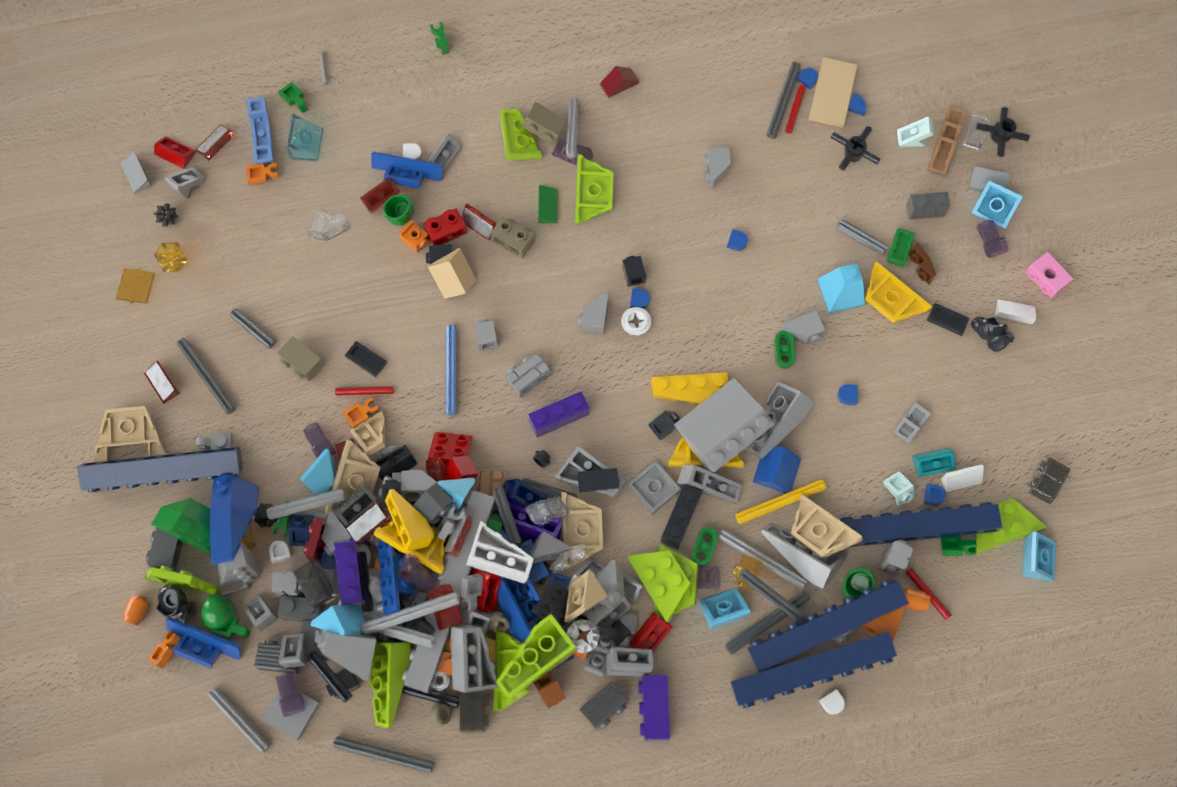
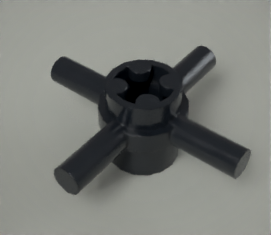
M1007 107L1001 108L1000 122H997L994 126L979 122L976 124L977 130L991 133V139L998 144V157L1005 155V143L1011 138L1026 142L1030 138L1028 134L1016 132V123L1008 118Z
M866 126L860 136H853L849 140L833 132L830 138L845 146V158L839 165L840 170L845 171L850 162H857L862 157L878 165L881 158L867 151L865 140L872 131L870 126Z

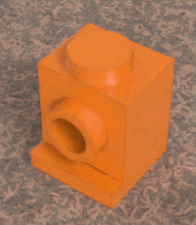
M412 220L399 232L401 241L417 253L421 249L426 248L429 243L428 233L414 224Z

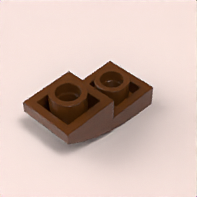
M917 243L910 250L909 256L915 264L919 265L916 271L919 278L929 285L936 276L935 269L925 250Z

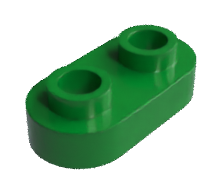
M780 331L774 339L775 362L780 368L787 369L795 361L794 337L789 332ZM784 340L787 344H782L780 341ZM782 358H786L788 362H783Z
M704 527L699 531L691 554L692 561L699 566H706L712 558L718 540V534L715 529ZM704 536H710L711 540L705 541ZM698 554H703L705 559L700 560Z

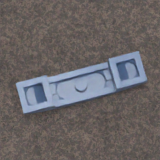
M265 97L246 99L252 130L254 163L273 162V144Z

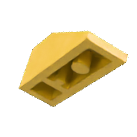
M391 489L385 502L406 552L429 547L434 537L432 527L429 526L427 519L399 493Z

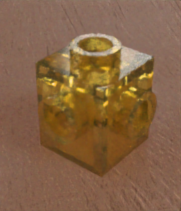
M178 242L162 243L154 253L163 272H178L187 261Z

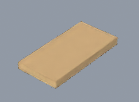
M823 57L808 120L844 127L857 64Z

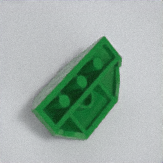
M192 498L162 506L151 525L211 557L210 508Z

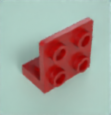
M434 432L428 454V471H432L433 475L442 476L452 457L469 456L473 436Z

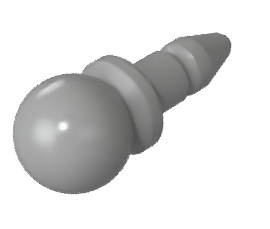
M389 445L369 456V458L373 462L377 459L381 460V456L394 452L398 446Z

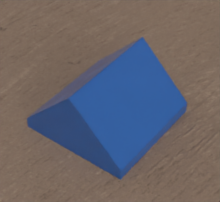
M774 447L763 459L760 458L753 483L782 493L790 492L801 458L786 447Z

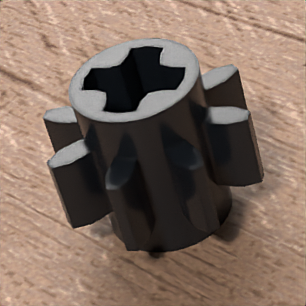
M165 203L164 206L157 205L158 210L153 213L157 218L155 222H162V226L166 227L168 223L175 224L174 220L179 217L175 212L176 207L170 208L169 203Z
M261 503L257 513L253 514L256 516L254 522L260 527L268 526L271 528L272 524L277 522L278 518L269 519L267 516V509L274 507L273 505Z

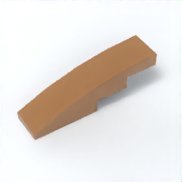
M953 106L948 107L927 169L928 171L945 176L957 144L966 110Z

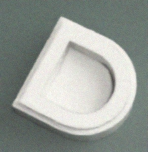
M403 143V157L416 160L421 158V148L417 144Z
M277 540L270 545L269 554L272 563L292 558L290 547L285 541Z
M837 689L819 700L824 710L831 715L840 713L844 708V700Z

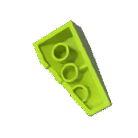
M552 614L534 626L528 638L520 646L519 651L496 681L508 699L535 682L578 650Z
M376 641L370 669L371 680H369V687H373L374 691L372 705L376 726L392 728L405 682L402 680L403 674L410 664V642Z

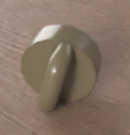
M494 612L489 624L490 631L497 633L499 630H508L510 624L504 618V613Z
M435 704L432 707L431 720L434 724L444 725L450 721L451 709L447 704Z

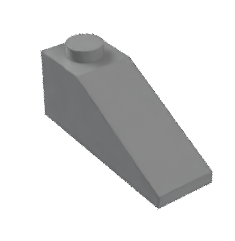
M683 465L677 482L682 486L685 483L702 490L704 494L735 504L738 502L743 486L696 465Z

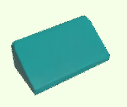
M950 448L912 455L918 477L956 469L954 451Z

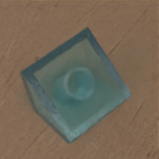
M292 114L286 142V149L290 159L318 161L323 128Z

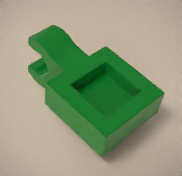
M439 22L440 27L438 29H435L433 24H430L431 33L438 37L435 38L437 49L441 48L442 55L448 54L449 49L443 23Z
M290 82L278 91L279 96L290 107L295 104L302 113L308 110L307 106H305L306 102L302 99L304 97L303 92L293 82Z
M294 514L280 517V522L273 525L271 533L276 535L277 530L282 528L281 536L286 537L291 516Z
M961 536L940 538L942 556H963V552L967 555H976L975 548L977 543L974 539L962 540Z
M233 617L226 626L219 629H211V632L232 639L234 633L248 638L251 630L239 626V619Z

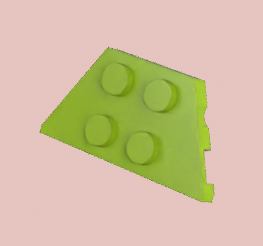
M578 154L575 225L612 210L614 172L602 168L594 161H589L581 154Z
M1014 498L997 503L1002 528L999 532L974 534L977 543L975 548L976 554L1028 536L1032 532L1042 531L1046 526Z
M660 544L659 552L670 550L692 584L687 594L683 596L680 606H677L672 614L675 615L683 609L696 605L699 565ZM655 604L654 612L664 618Z
M670 550L629 555L627 558L668 623L692 584Z
M161 566L160 569L153 567L147 570L144 576L145 580L209 594H219L220 587L198 579L191 572L180 570V573H177L172 568Z
M504 631L496 633L495 675L497 680L523 644ZM530 685L510 699L506 697L500 687L494 688L493 711H502L529 693Z

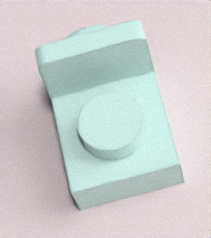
M900 471L883 481L884 486L896 498V504L899 507L909 503L915 497L914 486Z

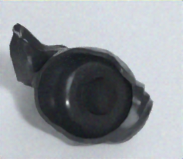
M977 316L971 322V327L974 331L977 332L981 339L987 340L988 348L994 352L1001 351L1015 339L1013 333L1006 332L1008 326L1004 323H998L994 317L986 319Z
M167 584L159 590V604L156 609L163 616L173 617L179 614V621L186 626L187 620L198 613V607H196L195 602L187 601L185 593L180 588Z

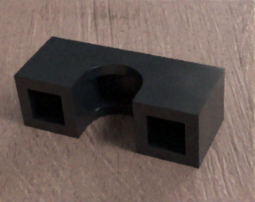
M684 483L660 542L679 550L689 522L700 500L702 490Z

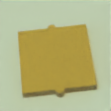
M124 269L116 299L129 301L130 303L139 302L147 304L155 275L154 272L141 271L140 269Z

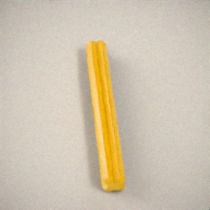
M820 479L735 514L738 524H742L799 501L802 494L806 497L826 490V484L823 479Z

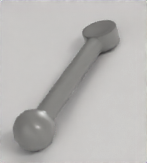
M320 51L323 74L322 83L328 84L329 80L326 78L324 53Z
M249 583L243 584L241 587L221 593V595L227 596L241 590H247L250 588Z

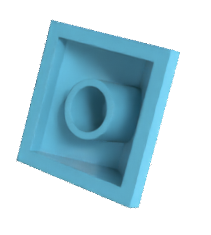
M989 180L972 213L1005 229L1023 196Z
M466 478L437 482L438 486L449 495V498H452V502L448 507L452 503L456 505L454 512L461 510L475 479Z
M1032 532L1024 538L1023 577L1049 581L1055 580V541L1038 532Z
M737 588L699 600L709 630L745 619L750 614V609Z
M357 604L331 606L311 622V626L342 636L364 634L361 630V624L366 621Z

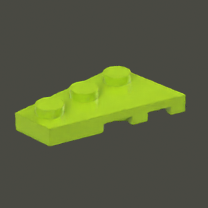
M500 109L506 160L542 159V153L536 147L533 136L531 137L529 131L522 127L524 119L519 109Z

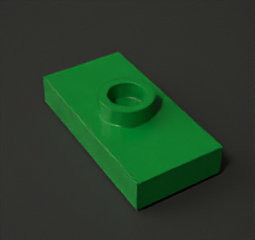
M897 228L886 262L904 268L915 233Z

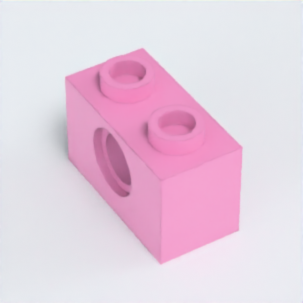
M1048 252L1032 263L1026 271L1029 278L1035 281L1041 287L1042 292L1051 299L1065 289L1073 280L1067 271Z

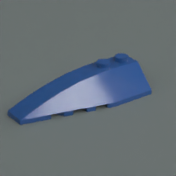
M234 474L220 475L213 480L210 508L212 565L234 560L241 546L240 540L245 537L247 533L246 528L253 521L252 515L258 511V486Z
M501 576V584L497 591L501 610L504 613V618L509 621V631L512 637L524 643L534 626L542 621L531 611L536 601H531L526 592L529 589L528 586ZM573 654L566 660H564L562 663L557 665L555 668L572 660L574 658Z

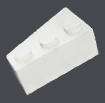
M481 521L466 565L525 584L534 558L513 543H509L502 538V535L497 532L495 533Z

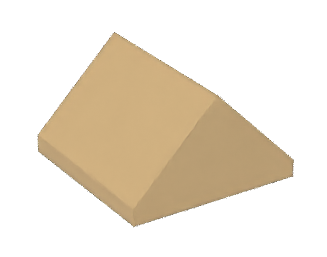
M460 248L427 266L445 299L466 294L477 281Z
M588 570L569 585L565 622L569 623L608 597L592 571Z

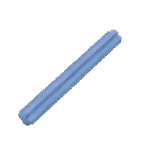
M448 325L446 327V414L450 416L457 414V328L455 325Z

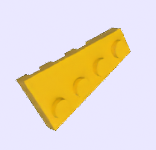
M728 372L652 377V394L654 398L671 401L679 400L689 404H701L728 383Z

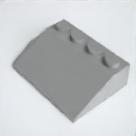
M735 378L731 379L674 424L702 465L710 472L717 471L774 425L766 411Z

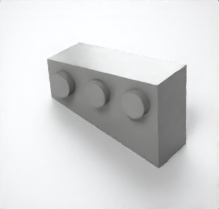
M577 446L557 473L555 479L579 487L578 472L609 468ZM618 475L619 489L592 492L616 499L627 482Z
M242 542L233 561L216 564L221 589L242 582L243 584L252 583L255 581V578L260 577L255 554Z
M470 624L452 626L453 689L466 693L499 687L496 683L495 667L490 660L489 649L481 627Z

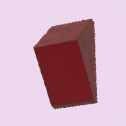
M615 66L600 82V86L608 98L639 84V80L631 68Z

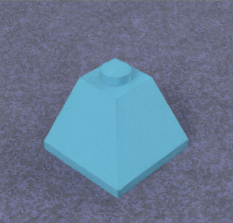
M857 263L839 267L818 279L828 313L865 305L863 279Z
M325 449L300 478L305 487L315 496L331 492L336 476V461L328 449Z

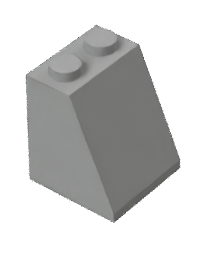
M323 629L316 630L315 642H317V646L323 655L361 679L368 681L376 639L372 634L342 636Z

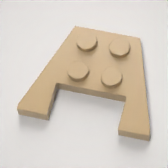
M146 406L105 410L92 462L109 461V448L148 444V456L166 455Z

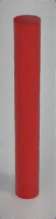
M800 85L785 129L786 133H792L806 89L804 85Z
M393 386L335 388L336 396L393 394Z
M910 568L906 574L920 591L930 595L932 605L945 620L948 619L951 613L917 573Z

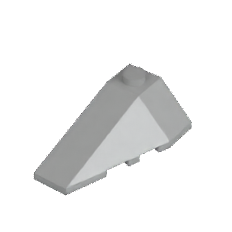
M778 381L765 402L767 404L765 411L774 425L754 440L748 452L761 459L805 419L815 403L803 392Z
M772 523L761 531L805 579L822 589L832 581L847 557L841 552H836L828 557L821 558L792 537L790 530Z

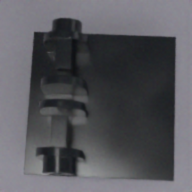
M554 580L531 610L541 620L552 614L565 632L577 619L576 617L569 623L565 622L569 591L556 580Z

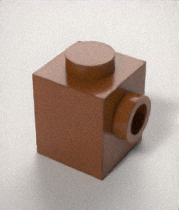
M551 671L533 682L548 709L566 698Z

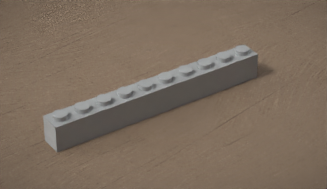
M472 490L471 495L466 497L464 506H466L464 515L466 519L452 551L446 553L444 563H446L445 569L441 575L439 574L437 582H439L438 589L449 586L451 593L456 592L458 594L460 603L455 605L457 612L463 599L461 597L462 577L469 576L473 567L466 564L479 524L482 521L487 525V521L492 516L496 505L493 496ZM438 611L424 615V618L436 630L433 636L436 637L437 644L434 648H427L421 645H417L416 649L413 648L409 658L412 661L410 668L405 669L402 678L405 681V686L430 694L452 627L443 629Z

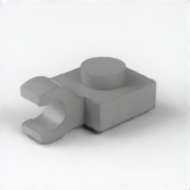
M211 433V439L196 438V446H198V449L211 450L232 448L233 435L232 433Z
M454 503L450 505V510L443 516L437 526L438 538L445 540L448 534H452L456 525L454 521L463 518L465 508L462 507L460 512H454L456 505Z
M474 574L462 577L461 597L463 599L461 600V608L468 607L469 612L477 609V596L482 595V575Z
M625 613L619 620L631 631L630 636H635L637 614ZM628 637L619 645V647H628Z

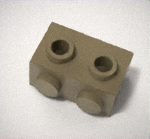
M535 101L522 127L541 137L544 141L553 144L559 136L566 119Z
M503 216L490 233L492 242L522 259L534 243V234L529 228H523L517 225L513 219H507Z
M294 336L277 352L281 358L279 360L281 364L286 368H293L295 370L294 374L300 379L305 378L310 381L324 366L322 359Z

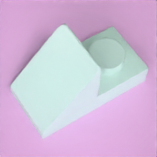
M926 117L898 129L899 146H926L925 138L934 135L932 118Z

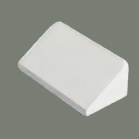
M998 299L995 317L1033 324L1036 321L1035 306Z
M980 464L946 473L941 479L944 490L950 492L981 484L983 481V465Z

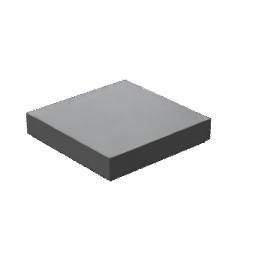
M657 460L626 485L651 515L682 490Z
M283 683L262 720L299 740L320 703Z

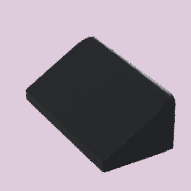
M404 445L376 462L380 467L378 475L384 481L385 476L392 478L393 473H402V471H408L417 465V461L407 446Z

